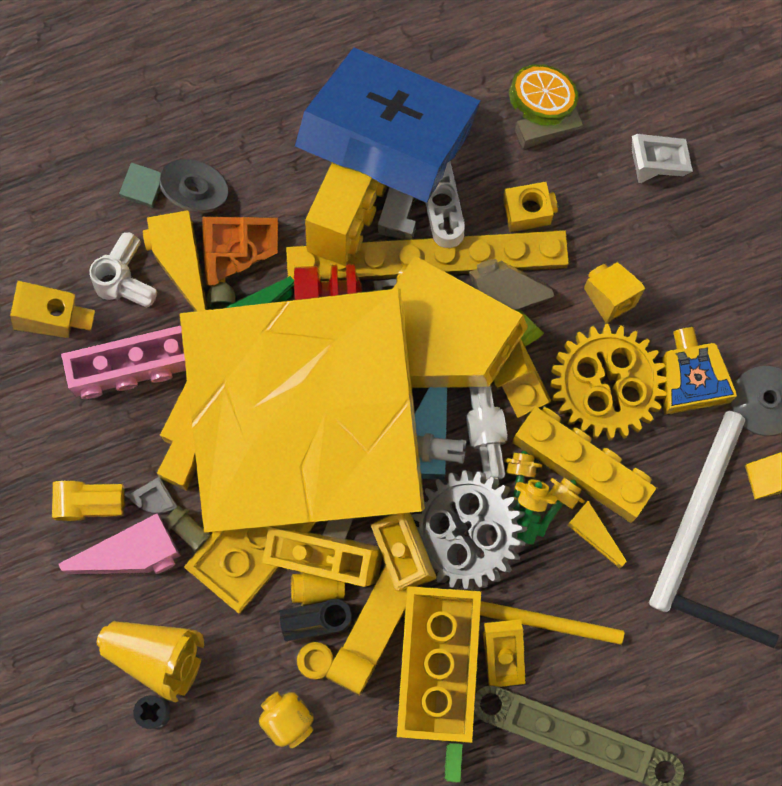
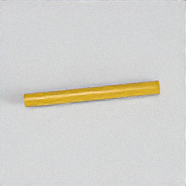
M481 601L480 616L504 621L521 619L523 625L619 645L623 643L624 630Z

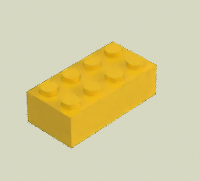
M332 162L305 219L307 252L346 266L350 256H356L360 250L363 236L360 234L364 225L370 226L376 212V206L373 205L377 196L383 197L388 186L364 173Z

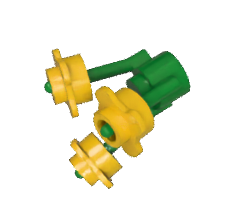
M522 451L521 453H513V459L507 458L504 459V462L508 463L507 473L517 475L513 497L518 498V504L513 507V510L519 511L520 509V511L525 512V515L517 520V525L525 526L527 530L517 533V538L525 543L534 544L537 535L544 537L548 525L563 504L573 509L578 501L584 504L585 500L578 496L582 489L576 486L575 480L569 481L563 478L559 483L551 478L550 481L554 483V486L550 492H548L549 486L538 480H529L528 484H524L525 477L535 478L536 469L538 467L542 468V464L534 463L535 456L528 455L527 451ZM548 503L553 504L540 522L541 515L534 511L543 512L546 510Z

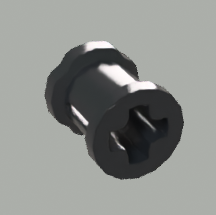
M153 695L144 696L135 704L133 716L136 723L142 728L160 729L169 722L171 708L163 698ZM148 704L155 707L159 705L160 709L157 711L159 719L157 721L145 719V716L148 714L146 709Z

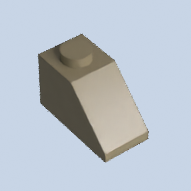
M496 259L487 260L479 263L476 270L469 272L473 288L514 310L554 297L553 290L543 281L503 261L498 262Z

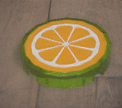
M532 64L521 68L514 75L509 89V97L515 110L518 107L523 112V117L528 121L540 125H557L573 114L578 101V92L576 85L569 76L559 69L545 64Z

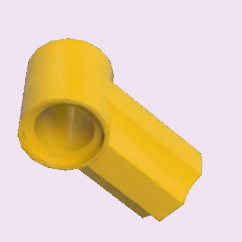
M80 481L53 482V520L79 521L84 520L85 517L124 516L125 494L123 484L85 485L84 482Z

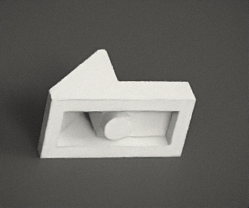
M643 134L632 136V154L638 183H642L658 174L685 176L693 172L686 139Z

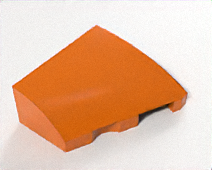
M202 217L203 253L207 285H216L224 278L236 272H241L252 264L278 253V218Z

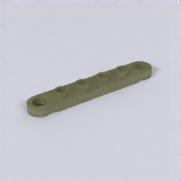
M485 686L475 694L474 714L485 723L647 786H679L683 781L685 772L683 764L673 754L496 686ZM491 693L500 698L501 709L496 715H487L481 710L480 701L484 695ZM661 761L670 762L675 769L674 778L668 783L658 781L654 773L656 765Z

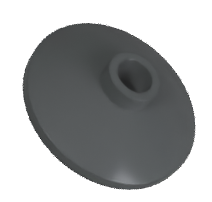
M179 159L168 163L161 171L159 184L162 192L172 203L185 210L198 213L212 212L219 209L227 199L228 186L225 179L217 170L203 162Z
M758 366L746 371L734 384L737 397L731 402L732 411L741 414L745 418L743 427L754 434L762 436L781 434L782 369L773 366ZM769 392L773 394L775 402L773 404L766 403L763 399L764 393Z

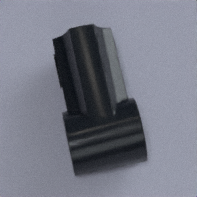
M339 599L279 610L281 631L285 642L332 633H342L347 631L354 621L352 608L346 602ZM341 606L345 610L346 619L342 625L333 627L327 620L328 611L332 607Z

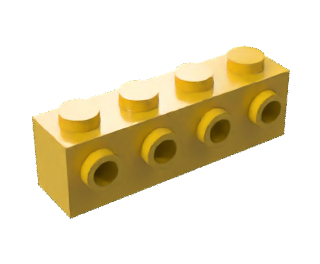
M535 406L516 433L512 443L523 451H527L529 455L535 456V459L569 481L575 480L577 487L632 523L656 490V487L650 484L652 479L637 468L631 471L620 463L622 461L621 457L607 448H603L601 451L590 443L591 437L582 430L575 427L573 430H570L561 424V417L546 407L540 410Z

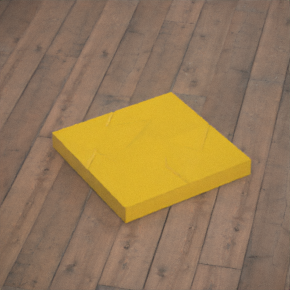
M401 289L180 313L204 532L420 512L425 509Z

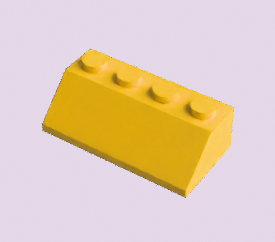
M407 586L397 737L472 743L481 606L480 591Z

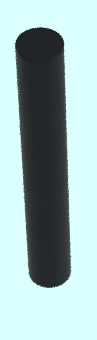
M678 594L675 595L671 605L673 609L771 648L776 646L779 635Z

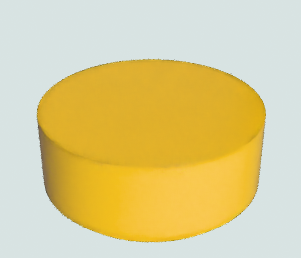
M319 642L306 644L297 656V665L300 672L305 677L313 680L326 677L334 661L331 650Z

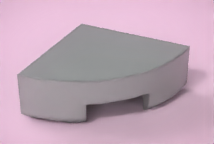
M160 477L128 495L134 504L149 513L166 514L172 512L177 507Z

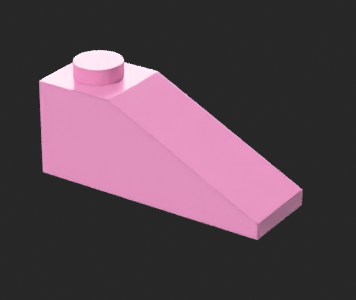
M155 514L58 565L61 571L67 574L149 573L153 570L156 574H159L175 565L174 559L181 555L162 518Z

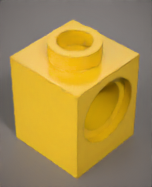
M547 182L505 189L503 202L509 232L551 225L553 213H557L558 208L555 193H549ZM526 201H534L540 206V210L528 212L523 208L522 204Z

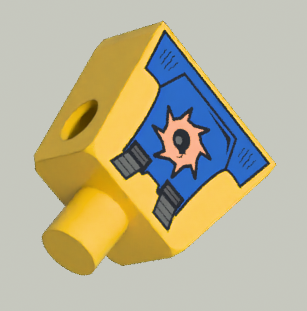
M693 327L674 331L677 349L667 351L662 357L661 362L665 364L662 376L666 377V382L662 385L663 391L666 392V396L663 399L664 415L731 403L737 395L717 345L715 343L698 345Z

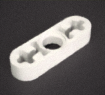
M450 161L447 163L443 178L426 203L433 239L439 246L444 248L458 246L464 238L465 227ZM443 193L450 196L452 201L446 206H438L433 203L432 198L437 194ZM449 217L450 228L454 230L451 235H447V232L443 230V218Z

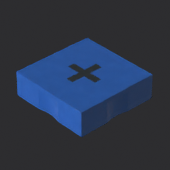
M353 47L304 111L295 147L337 165L364 173L384 185L427 203L443 178L447 163L455 158L468 137L481 100Z

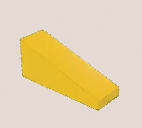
M587 501L567 526L620 569L627 561L593 507Z

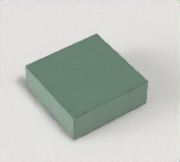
M131 163L119 192L120 197L154 208L161 189L159 184L161 172Z

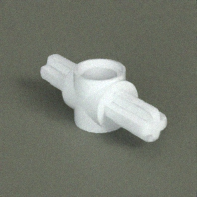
M491 385L489 387H469L473 410L469 411L466 415L470 444L475 449L480 450L483 473H486V480L490 477L502 479L505 477L501 445L507 441L503 410L500 407H494Z

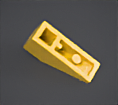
M187 210L147 217L149 229L143 230L146 250H152L157 262L195 312L207 310L193 220L190 212Z
M269 527L262 563L366 587L377 583L383 556L379 546L348 539Z

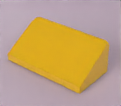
M410 513L391 514L371 525L396 591L405 590L407 586L414 587L437 578L415 521Z

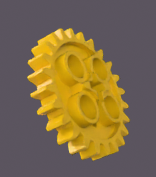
M605 324L602 334H598L596 328L592 326L589 330V338H586L581 332L577 333L576 341L578 345L571 341L565 343V348L569 354L558 353L556 359L563 365H554L551 372L560 376V378L551 380L550 387L560 389L559 392L553 395L552 399L553 401L564 402L558 411L559 414L567 412L572 414L568 421L569 426L579 421L582 423L580 430L583 432L589 427L593 428L594 439L598 438L601 431H606L608 440L612 441L617 430L624 439L629 434V426L638 433L642 429L640 420L648 424L652 422L653 417L648 410L659 412L662 406L654 399H664L666 396V392L658 388V386L665 384L666 377L657 376V373L664 369L665 364H654L653 360L659 352L655 350L648 353L645 350L649 343L648 339L638 344L635 342L637 331L632 332L629 337L624 336V327L620 326L616 334H611L609 324ZM597 353L603 354L608 379L616 381L612 388V393L620 407L619 412H616L613 408L609 385L601 384L605 372L600 360L597 358ZM618 353L623 354L627 357L629 366L626 368L616 367L611 360V356ZM581 363L590 364L595 370V376L591 378L582 377L577 371V366ZM625 387L635 388L639 393L640 399L636 402L626 400L622 394V389ZM593 396L602 398L606 404V409L601 412L593 411L588 405V398Z

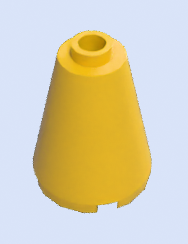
M113 621L101 629L97 638V646L100 647V655L164 699L176 703L178 702L176 695L185 696L195 680L202 660L196 657L197 646L204 648L203 634L193 629Z

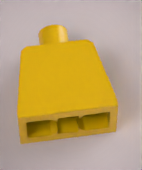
M17 281L10 314L13 330L69 338L71 327L92 330L95 310L75 306V294ZM53 311H61L63 314H61L60 316H53L50 313Z

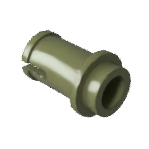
M178 506L166 517L164 522L168 525L167 530L169 532L173 530L195 552L205 543L210 534L204 532V529L188 515L189 510L187 508L183 510Z

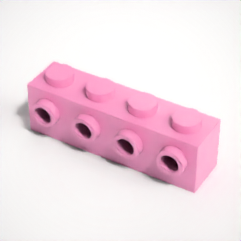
M181 326L61 354L68 388L76 397L81 396V399L99 397L103 394V390L115 387L117 391L130 390L138 386L137 382L149 379L153 383L167 381L172 378V374L186 371Z

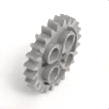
M463 470L461 479L458 474L449 473V484L444 480L437 479L438 491L425 489V493L429 498L428 502H424L425 509L422 511V514H413L412 517L420 522L417 529L434 572H438L437 582L445 583L449 580L450 587L459 588L462 583L464 589L473 590L476 582L478 587L486 588L488 585L487 576L490 580L499 582L501 580L498 572L499 569L504 572L512 571L507 562L508 559L520 560L521 557L514 551L515 546H525L526 544L517 538V533L527 530V527L517 525V520L522 518L525 512L513 510V507L518 504V498H506L511 488L502 485L497 489L499 484L498 478L490 477L486 481V473L478 471L473 478L472 472ZM474 496H477L479 508L474 514H471L469 502ZM453 502L456 503V509L458 513L454 512L452 508ZM447 515L450 526L445 533H442L439 527L440 520L443 516ZM466 523L472 525V527L469 530ZM494 526L497 531V539L493 545H489L486 540V534ZM467 530L470 537L464 535ZM461 546H464L467 550V559L463 564H460L457 560V552ZM479 548L484 552L483 558L480 557Z

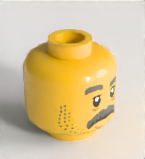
M275 692L261 704L264 711L259 717V725L275 745L280 747L288 745L290 748H294L312 733L313 713L296 693L289 692L281 696L279 692Z

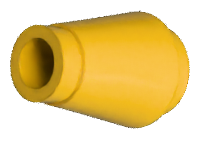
M304 572L292 574V603H301V606L326 602L331 599H344L345 582Z

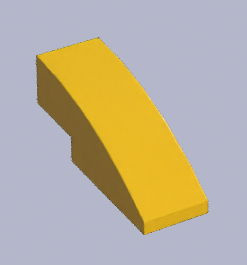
M186 382L160 434L162 439L171 444L157 472V475L162 480L185 491L189 487L197 466L188 384Z

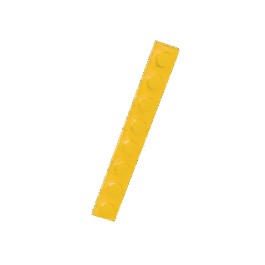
M566 230L465 236L462 242L453 248L441 247L433 238L364 242L361 244L358 254L356 256L351 255L347 264H355L360 280L397 278L400 269L405 264H409L414 256L450 275L469 274L470 271L477 269L479 263L496 259L498 262L503 261L521 271L567 268ZM306 246L286 247L288 277L291 276L294 279V267L318 266L322 281H329L331 266L337 265L338 279L347 280L346 266L309 253Z

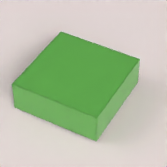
M448 743L446 746L444 777L446 781L460 782L463 744Z

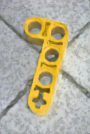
M386 566L343 648H340L326 675L328 680L358 696L363 692L406 609L407 589L395 590Z

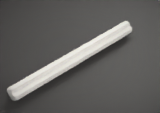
M727 411L723 417L649 601L650 606L654 609L668 612L671 608L745 423V418L737 412Z

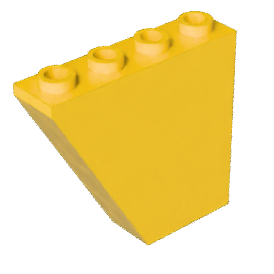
M414 256L409 264H405L400 269L397 275V282L392 288L401 289L411 387H489L528 328L523 314L421 258Z

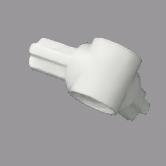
M130 232L122 233L110 255H103L91 264L89 270L90 277L97 295L102 299L118 300L124 297L144 307H149L155 301L157 290L131 278V272L128 267L140 246V239ZM106 275L115 276L109 282L100 281Z

